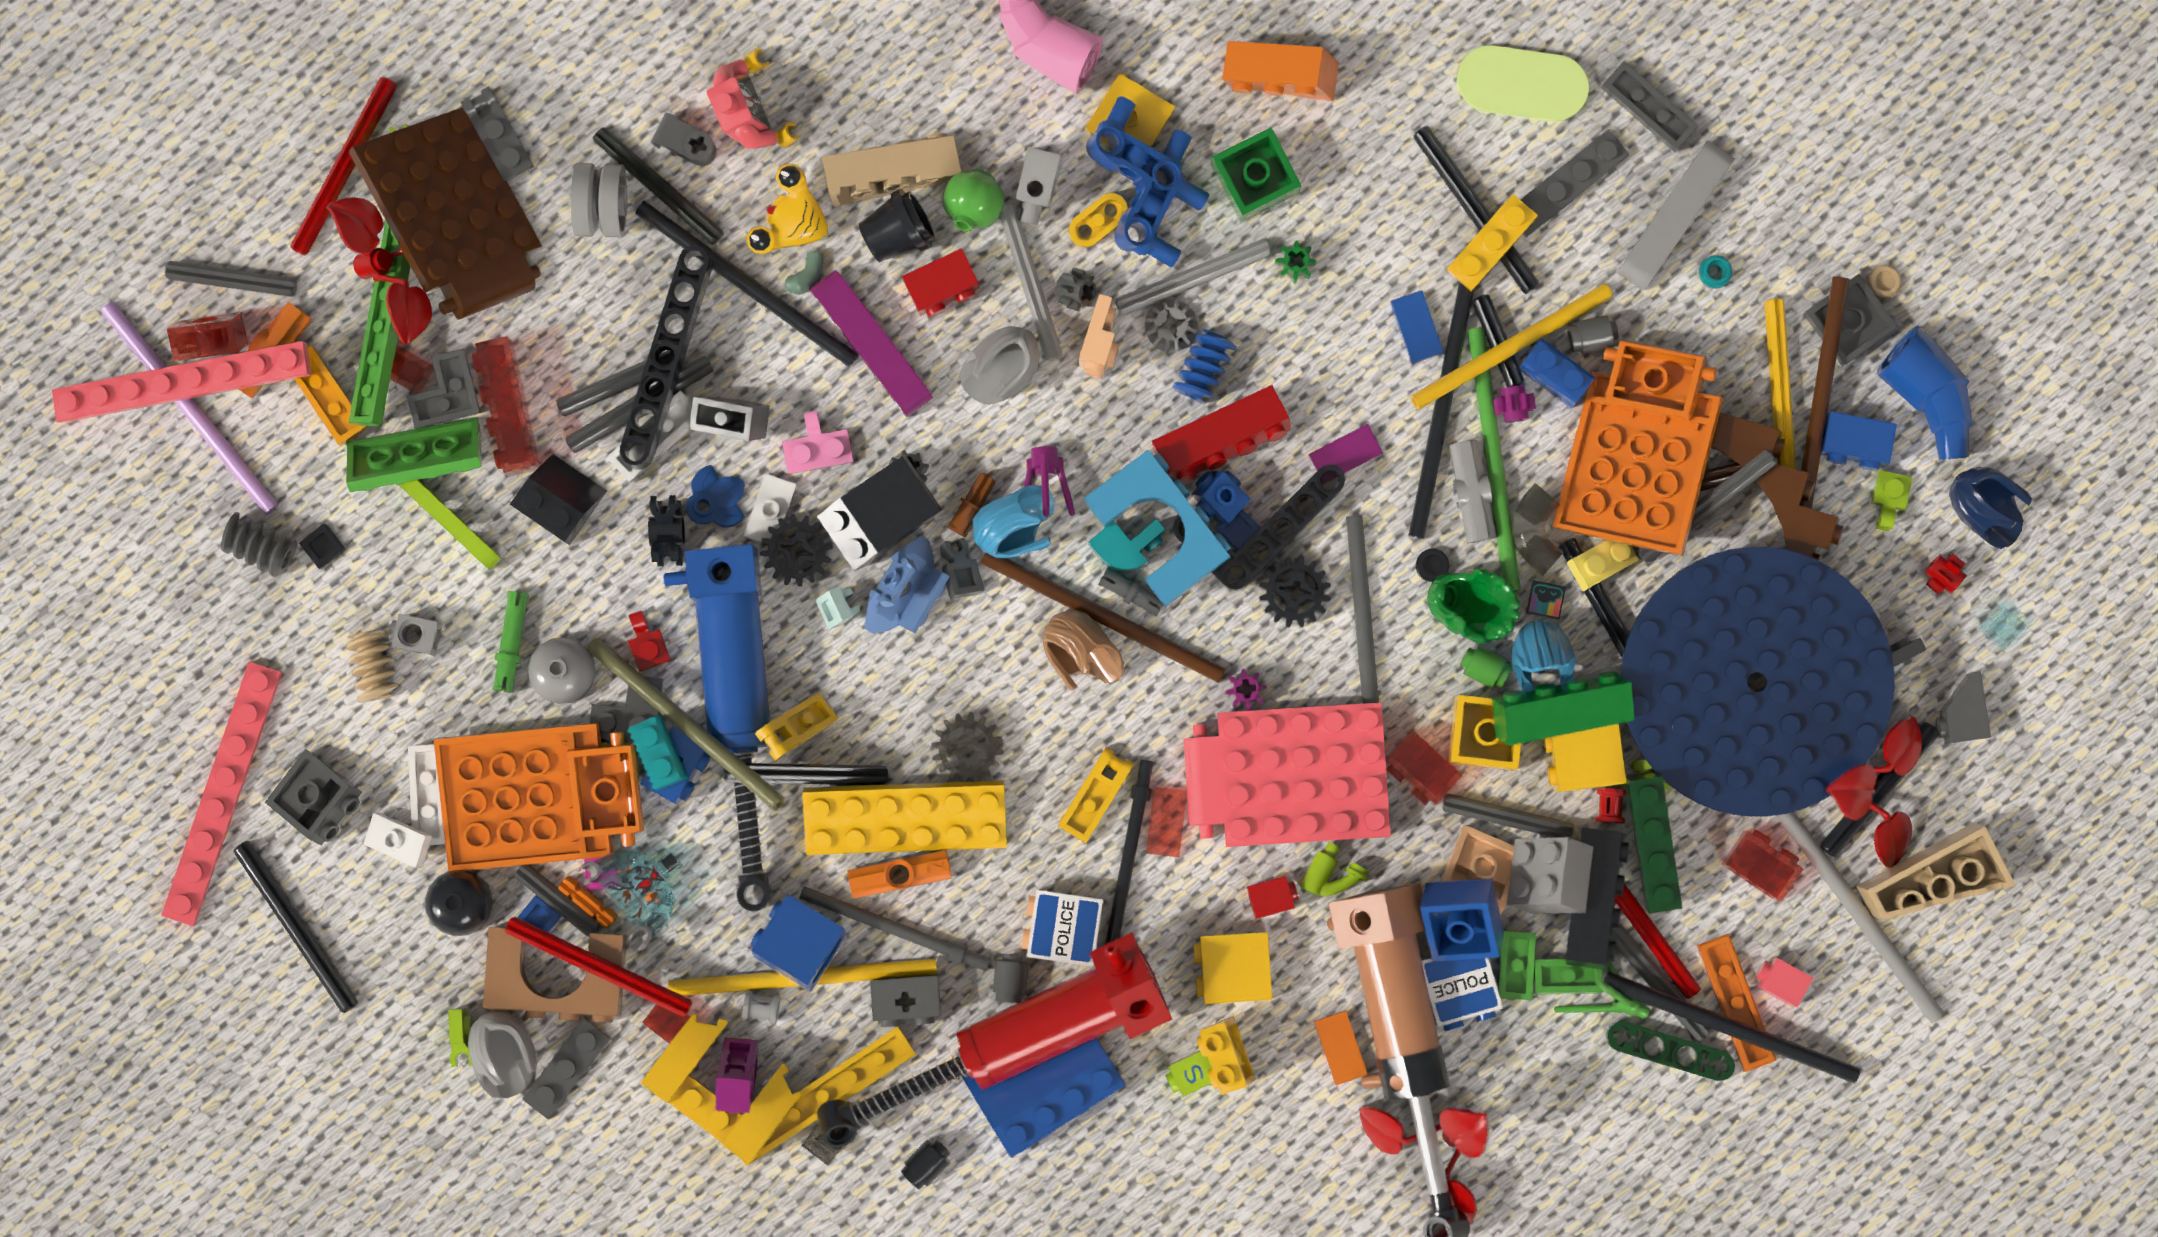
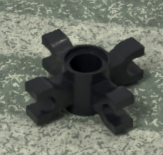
M669 495L668 505L663 506L662 501H657V496H650L649 505L653 516H650L648 519V538L652 562H657V567L664 566V557L670 556L671 562L676 561V566H683V550L680 546L685 544V524L681 500H676V495Z

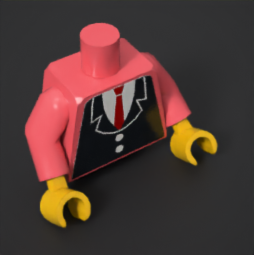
M756 49L744 56L743 59H738L719 67L714 74V87L707 90V95L720 126L726 135L747 149L775 146L776 143L783 148H788L800 138L799 135L793 136L789 133L790 130L796 127V124L793 122H787L777 132L772 130L750 76L747 74L748 72L756 73L769 65V61L762 64L757 59V54L763 52V49Z

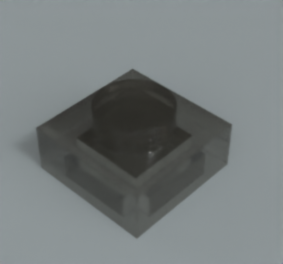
M819 1122L801 1145L827 1166H829L842 1148L831 1147L825 1143Z

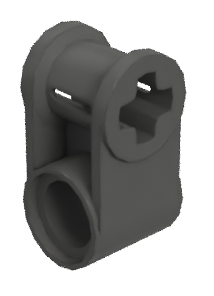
M670 113L664 114L650 142L655 147L660 149L662 146L670 150L671 155L679 156L698 166L709 165L714 161L717 154L716 146L709 134ZM704 143L707 148L705 152L699 150L696 153L693 147L695 145L701 146Z

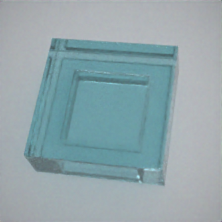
M2000 603L1978 629L2001 650H2005L2027 625L2003 603Z

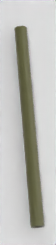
M595 638L590 642L588 651L772 810L777 811L783 806L785 802L784 796L601 639Z

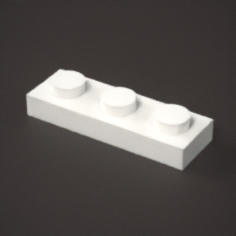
M681 390L672 398L652 463L690 430L692 402ZM654 415L640 428H650L655 421ZM619 446L607 459L631 483L647 468L636 470L629 467L620 456ZM633 446L629 451L630 460H640L645 454L644 446Z
M434 744L408 746L412 827L432 836L429 846L445 845Z

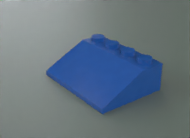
M1097 1038L984 1091L979 1087L975 1078L972 1079L970 1075H967V1077L961 1075L1011 1158L1126 1085Z

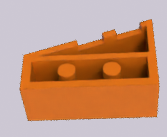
M1228 41L1222 80L1232 87V91L1242 94H1250L1252 90L1272 96L1290 95L1334 102L1339 63L1324 47Z

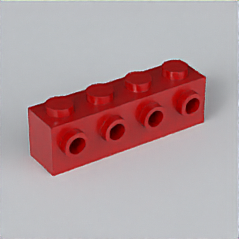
M1270 385L1152 440L1154 454L1158 452L1168 464L1170 469L1166 473L1171 480L1175 482L1179 479L1182 484H1186L1192 481L1198 473L1207 469H1218L1230 458L1237 455H1248L1262 443L1267 441L1275 442L1282 439L1291 430L1290 418L1273 385Z

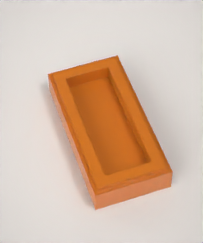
M1346 1010L1314 1021L1335 1085L1368 1075Z

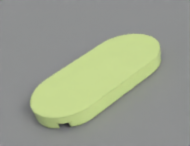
M1486 45L1468 53L1462 60L1457 72V88L1463 99L1472 108L1488 113L1560 122L1574 116L1584 106L1589 93L1588 78L1583 68L1573 59L1556 54Z

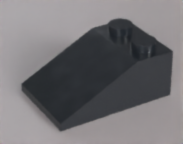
M903 455L840 497L817 515V518L853 571H856L875 562L942 511V508L906 455Z

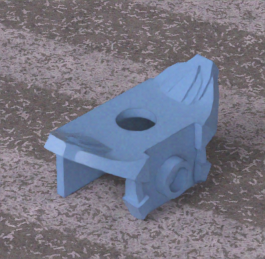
M922 536L917 537L890 557L893 562L875 591L870 590L864 628L873 634L885 632L900 625L916 634L919 627L926 622L928 612L936 599L943 594L946 582L950 576L934 568V555L930 548V541ZM908 583L907 591L903 595H901V593L903 592L904 588Z

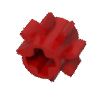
M1940 553L1924 571L1930 577L1926 585L1937 594L1942 593L1944 589L1952 594L1967 576L1961 571V568L1966 563L1954 553L1947 558Z

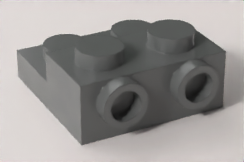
M305 749L265 803L306 838L322 846L324 842H329L337 836L339 832L338 824L342 818L356 811L360 804L358 797L362 791L340 773L330 768L315 754Z

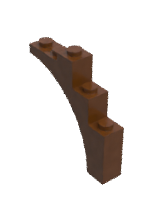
M1720 412L1711 448L1721 452L1743 467L1764 450H1769L1775 457L1780 458L1785 439L1780 438L1782 433L1780 429ZM1776 464L1756 481L1775 509L1783 529L1786 549L1819 561L1821 554L1815 553L1817 547L1830 551L1832 544L1838 545L1844 526L1838 525L1840 518L1802 506L1803 500L1809 502L1814 488V482L1809 481L1811 477L1809 473Z

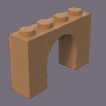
M488 928L483 1008L510 1013L511 1015L512 1010L525 1011V1017L545 1018L546 1012L559 1013V1019L579 1020V1014L593 1015L592 1021L613 1022V1016H621L623 988L587 971L581 985L568 996L551 998L540 994L531 986L525 974L526 943L506 934V928ZM589 933L588 951L625 968L627 935Z

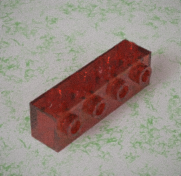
M508 336L475 343L477 353H472V359L476 373H482L484 385L479 386L483 405H489L491 417L486 418L490 437H496L498 449L493 450L496 467L498 470L503 469V473L508 477L535 471L540 466L514 343Z

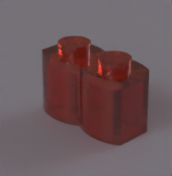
M1413 730L1386 759V763L1389 764L1386 771L1399 783L1404 779L1414 787L1411 794L1425 806L1429 802L1435 806L1462 777V774Z
M1756 829L1752 833L1743 831L1721 865L1774 901L1782 902L1803 871V868L1797 864L1799 858L1784 848L1780 852L1769 845L1772 840Z

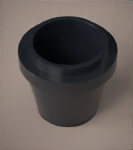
M901 188L891 193V198L858 224L867 247L879 263L917 250L924 252L932 247L931 240L935 238L930 221L917 198L912 192L906 193Z

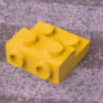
M1234 1016L1199 1030L1201 1037L1197 1038L1198 1046L1202 1056H1208L1212 1069L1208 1070V1074L1214 1089L1219 1088L1221 1095L1245 1088L1256 1080Z

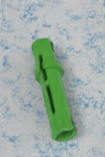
M508 591L499 653H495V660L498 662L492 690L501 692L503 678H505L504 692L514 693L517 664H521L522 658L519 656V649L529 594L521 592L518 606H516L517 592Z

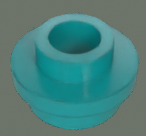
M1709 256L1700 264L1699 278L1709 288H1722L1732 277L1731 264L1722 256ZM1715 266L1721 270L1719 278L1711 277L1709 274L1711 267Z

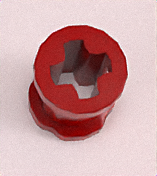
M1597 788V794L1600 795L1599 815L1595 817V822L1625 824V818L1622 817L1623 797L1627 795V790Z

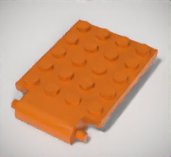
M1621 339L1618 349L1606 347L1604 351V360L1614 362L1611 375L1593 371L1591 373L1596 378L1587 389L1552 527L1571 533L1684 556L1723 402V397L1701 393L1704 380L1715 381L1717 368L1708 367L1707 356Z
M599 722L435 738L434 749L448 871H467L610 857L614 854L612 835L621 834L622 846L636 845L634 832L644 831L635 745L633 743H625L624 731L611 732V744L602 745Z

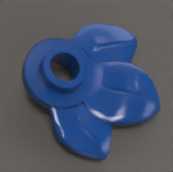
M712 465L700 469L691 481L693 495L686 504V513L690 520L700 525L713 522L725 528L733 527L740 523L745 516L736 504L744 493V480L733 476L719 479ZM699 503H706L709 506V510L702 512L697 508V505Z

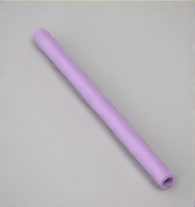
M110 302L102 308L101 313L148 371L167 367L115 302ZM194 399L175 401V404L261 510L268 515L272 512V508L276 509L279 506L277 501Z

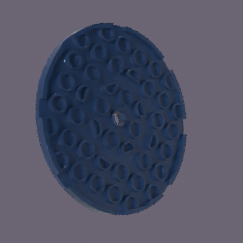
M1770 547L1728 549L1703 557L1682 568L1655 591L1642 607L1628 635L1622 656L1621 676L1631 681L1635 719V721L1627 722V725L1643 757L1656 773L1660 772L1667 784L1685 797L1710 809L1731 815L1747 817L1783 815L1805 809L1828 798L1831 795L1826 789L1835 780L1859 764H1866L1872 757L1883 737L1892 710L1894 697L1892 653L1885 631L1873 608L1861 592L1837 571L1816 559L1785 549ZM1754 672H1760L1766 677V685L1761 691H1752L1747 685L1748 677Z

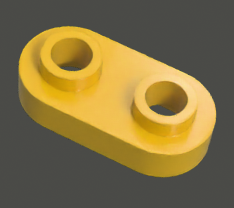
M1107 193L1097 199L1071 221L1068 228L1070 240L1081 248L1095 245L1117 227L1122 213L1128 209L1124 198L1115 193ZM1105 206H1115L1117 210L1116 215L1113 217L1107 216L1104 212ZM1082 225L1088 226L1091 229L1090 236L1082 237L1079 234V227Z

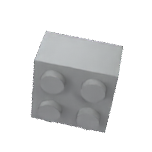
M1569 837L1515 839L1507 905L1531 914L1586 913L1593 846Z

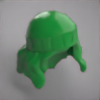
M1476 568L1467 573L1442 574L1432 582L1428 591L1427 600L1432 615L1452 633L1460 634L1475 643L1486 644L1506 637L1508 633L1513 632L1515 628L1514 622L1520 617L1518 612L1520 601L1518 594L1512 591V584H1507L1504 577L1495 572H1489L1487 569Z

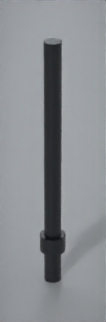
M1141 759L1136 785H1132L1130 798L1133 799L1105 945L1119 939L1145 805L1146 801L1150 802L1152 792L1149 784L1154 762Z

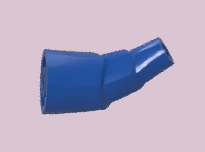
M1917 325L1895 345L1880 364L1876 374L1917 411L1924 412L1930 430L1935 434L1939 460L1969 457V428L1973 425L1967 389L1970 381L1934 339Z

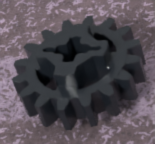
M791 514L790 523L787 524L782 518H779L778 524L780 527L776 530L774 527L769 526L767 529L772 534L771 538H762L761 540L762 543L768 545V550L760 552V556H768L770 560L764 565V568L773 567L775 569L772 576L773 579L778 578L780 575L785 576L784 585H788L792 578L796 579L798 586H802L803 578L805 577L813 583L815 582L814 572L817 571L823 575L825 573V570L821 567L822 562L831 563L832 559L825 556V551L833 549V546L824 544L823 541L829 534L828 532L820 534L817 531L820 527V522L810 526L808 524L809 516L805 515L802 522H797L795 514ZM797 528L794 537L786 541L778 539V536L785 530ZM808 531L815 537L819 551L811 549L806 540ZM796 541L802 542L801 548L811 553L812 556L800 555L797 557V560L791 559L792 553L782 548L781 544L788 546L794 545ZM774 550L782 552L785 557L786 565L784 569L777 563ZM806 560L815 562L807 571L796 573L798 565Z
M1286 556L1284 566L1275 561L1273 563L1275 572L1273 573L1268 570L1264 572V576L1269 581L1268 583L1262 582L1259 584V588L1266 590V594L1260 596L1259 601L1268 602L1269 605L1265 608L1264 613L1268 614L1273 611L1276 614L1273 620L1274 623L1279 622L1282 618L1286 620V628H1290L1293 621H1297L1299 628H1303L1304 619L1308 618L1311 623H1315L1317 620L1314 613H1325L1326 609L1321 605V602H1329L1331 600L1330 596L1324 594V590L1330 588L1331 584L1327 582L1322 583L1321 581L1326 574L1325 570L1318 573L1314 571L1317 562L1313 561L1309 566L1304 565V556H1300L1297 563H1293L1291 557ZM1293 570L1290 579L1285 582H1275L1281 574ZM1305 573L1313 579L1317 590L1307 585L1304 580ZM1293 584H1298L1299 590L1305 594L1304 596H1298L1296 601L1291 600V594L1285 590L1286 588L1290 589ZM1273 595L1282 598L1286 604L1285 612L1276 605ZM1304 602L1314 603L1308 611L1297 614L1298 606Z

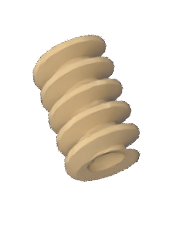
M366 631L347 637L355 639L346 645L347 650L357 652L349 658V662L360 665L352 670V676L363 678L354 685L355 689L365 691L357 697L359 703L395 696L390 695V691L397 688L398 683L388 682L387 678L396 672L384 667V665L393 661V658L382 656V652L390 648V644L379 642V639L387 635V631Z

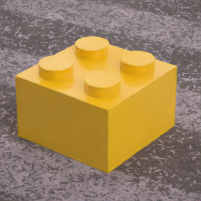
M1466 695L1455 696L1448 763L1510 771L1518 770L1521 743L1507 746L1496 738L1492 698Z

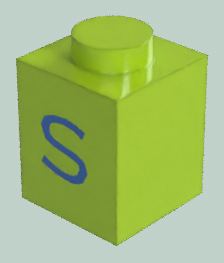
M1200 1050L1168 1065L1171 1072L1165 1076L1173 1093L1180 1091L1182 1096L1185 1097L1211 1084L1208 1070L1212 1069L1208 1056L1203 1057Z

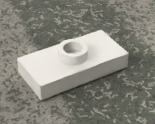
M765 474L744 537L762 543V538L770 539L772 534L769 533L767 528L771 526L777 530L780 527L778 519L782 518L785 521L797 484Z
M373 813L364 845L415 868H422L432 836L382 813Z

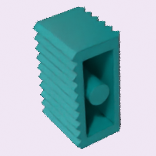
M656 715L629 727L627 732L632 733L630 738L634 739L633 745H636V751L640 752L638 757L643 758L641 763L645 764L644 769L648 771L647 776L651 777L649 782L653 783L652 788L662 791L688 779L662 717Z

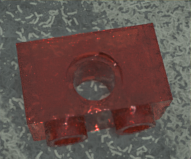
M242 312L180 320L167 328L173 361L238 353L248 345Z

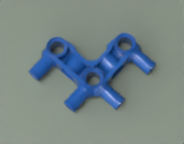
M1120 96L1117 98L1107 120L1099 123L1095 133L1087 140L1086 150L1089 157L1109 171L1115 170L1131 179L1133 185L1136 186L1135 190L1137 193L1129 209L1122 213L1114 234L1117 246L1126 252H1135L1143 256L1148 254L1171 268L1180 257L1181 250L1157 237L1156 231L1172 199L1176 197L1199 211L1207 202L1209 193L1185 180L1186 177L1181 172L1182 164L1180 162L1192 137L1184 131L1175 130L1163 154L1125 132L1124 128L1136 105L1131 100ZM1100 137L1109 141L1110 152L1105 151L1101 147ZM1157 170L1162 171L1167 177L1166 185L1157 179ZM1129 227L1137 231L1139 235L1138 242L1133 241L1129 237Z

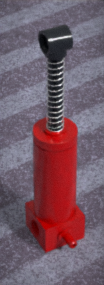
M1133 933L1089 952L1095 966L1094 968L970 1025V1027L968 1026L957 1031L956 1036L960 1045L958 1057L954 1058L952 1056V1059L947 1062L944 1059L943 1064L938 1066L936 1063V1067L932 1069L928 1067V1071L924 1073L919 1071L920 1074L915 1077L912 1074L911 1079L905 1080L904 1078V1082L900 1084L895 1082L896 1086L891 1088L887 1086L888 1089L883 1092L879 1090V1094L873 1095L871 1093L872 1097L868 1099L863 1097L864 1101L859 1103L855 1101V1105L850 1101L845 1102L840 1099L830 1100L822 1104L817 1110V1118L825 1143L831 1147L846 1146L856 1138L857 1131L862 1128L863 1121L867 1120L870 1122L871 1117L875 1116L878 1118L880 1113L887 1114L888 1109L895 1110L897 1105L902 1107L903 1102L911 1103L912 1098L919 1099V1095H927L929 1090L935 1092L936 1087L943 1088L944 1083L951 1084L953 1079L959 1080L961 1075L966 1077L970 1075L972 1079L975 1078L979 1087L984 1091L1123 1026L1129 1039H1133L1173 1020L1155 974Z

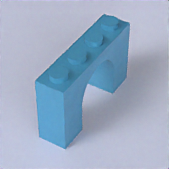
M1147 450L1084 498V502L1104 528L1133 506L1146 501L1164 503L1178 513L1185 529V539L1181 549L1172 559L1145 578V582L1166 608L1228 561L1230 555L1227 551L1231 547L1219 532L1214 536L1207 524L1211 521L1200 506L1194 509L1186 498L1190 496V493L1181 481L1177 479L1173 482L1167 475L1166 471L1170 468L1158 452L1152 455Z

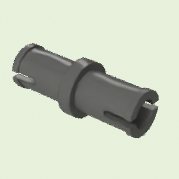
M1109 566L1098 583L1099 586H1103L1123 597V602L1127 604L1132 602L1156 617L1161 608L1155 604L1163 607V604L1153 591L1140 585L1142 581L1136 578L1133 581Z

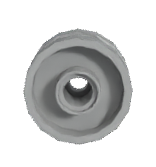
M576 163L571 184V219L574 235L578 237H593L598 229V224H600V229L605 237L622 238L625 232L628 208L625 166L623 164H606L599 177L597 175L598 170L593 163Z

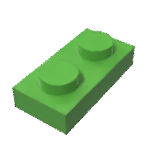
M1504 931L1499 961L1498 993L1500 998L1532 1000L1536 933Z
M1535 959L1534 995L1603 993V989L1599 987V983L1603 982V972L1601 969L1569 966L1566 964L1565 959Z

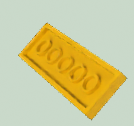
M1004 780L807 787L802 790L806 855L1007 848Z

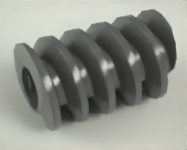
M234 512L225 526L221 550L226 554L233 552V556L236 559H243L245 557V562L248 565L257 564V568L260 571L268 569L269 574L273 577L280 575L293 559L297 550V541L295 540L289 547H286V535H282L276 542L274 541L275 530H269L264 536L262 535L263 524L259 523L252 530L250 529L252 519L248 517L240 524V513Z

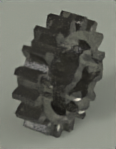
M969 712L967 720H963L959 713L956 714V723L954 724L944 720L943 722L947 729L944 732L941 730L935 731L937 736L941 738L940 742L931 743V747L939 749V754L932 757L933 761L942 760L943 762L938 769L939 772L943 773L949 770L951 772L949 775L950 781L956 779L957 776L961 777V782H967L969 777H973L974 781H980L979 775L981 774L988 778L992 777L989 771L990 766L1000 767L998 761L995 760V756L1004 755V750L996 748V744L1003 741L1002 736L993 737L992 735L997 729L996 725L994 724L987 728L985 726L987 720L985 716L981 717L978 722L974 721L973 712ZM964 727L963 734L955 741L947 740L956 729ZM976 728L985 733L990 745L981 744L975 737ZM970 739L973 746L978 749H984V751L972 752L969 758H964V753L952 748V746L959 747V745H965L966 740ZM946 753H952L960 760L959 769L950 764ZM980 756L988 757L983 766L972 771V763Z

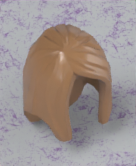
M1071 608L1054 615L1045 626L1042 633L1045 654L1051 665L1063 679L1067 688L1071 691L1078 688L1071 678L1072 675L1089 674L1096 676L1104 683H1110L1118 680L1125 673L1124 661L1119 649L1087 613Z

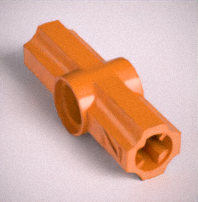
M287 302L268 329H263L256 335L248 351L295 343L313 319L290 302ZM263 385L239 390L253 399Z
M947 850L847 870L853 899L952 879ZM897 865H904L909 871V878L903 884H896L891 878V871Z

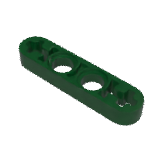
M1623 1021L1611 1024L1606 1031L1607 1044L1612 1049L1715 1081L1727 1080L1735 1070V1063L1730 1054L1715 1048ZM1622 1027H1625L1627 1035L1638 1037L1637 1031H1642L1643 1035L1638 1042V1052L1632 1051L1635 1044L1625 1041L1622 1043V1046H1618L1617 1039L1613 1038V1032H1618ZM1652 1036L1660 1038L1663 1043L1661 1053L1656 1056L1649 1055L1644 1048L1646 1040ZM1684 1046L1691 1047L1695 1052V1060L1688 1066H1683L1677 1059L1679 1049ZM1702 1050L1708 1051V1054L1705 1056L1706 1059L1717 1061L1719 1056H1722L1723 1063L1728 1065L1727 1070L1720 1071L1719 1075H1715L1713 1067L1703 1065V1071H1698L1697 1068L1702 1062Z

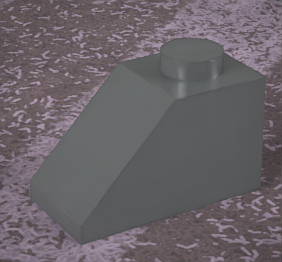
M693 396L689 429L746 441L765 439L770 406L737 399Z
M1981 671L1968 673L1939 711L1940 718H1936V729L1939 731L1938 737L1944 738V744L1991 738Z

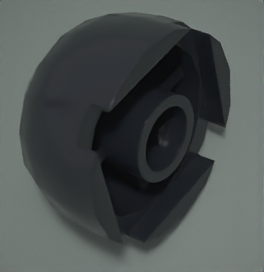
M462 870L448 871L438 876L429 886L425 897V912L431 924L442 933L451 936L470 935L480 930L489 920L493 901L492 892L487 882L476 873Z

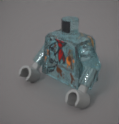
M636 850L612 852L594 862H585L576 871L579 872L582 869H586L590 872L591 878L583 882L584 885H589L597 879L635 927L628 937V941H631L634 936H640L644 942L638 950H644L651 937H654L670 920L676 902L673 893L677 889L668 878L683 865L671 851L666 853L657 862H654L648 853L641 854Z

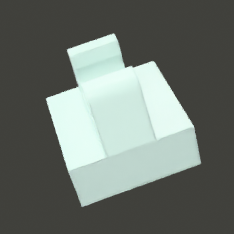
M839 586L827 591L815 600L828 630L842 625L860 611L859 605L850 608L845 598L853 594L850 588L841 589Z

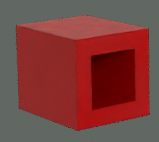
M1286 876L1246 887L1255 919L1295 909L1293 902L1299 900L1294 881L1288 882Z

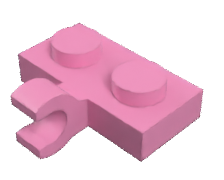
M817 411L804 413L808 437L782 441L788 474L854 463L848 429L822 434Z

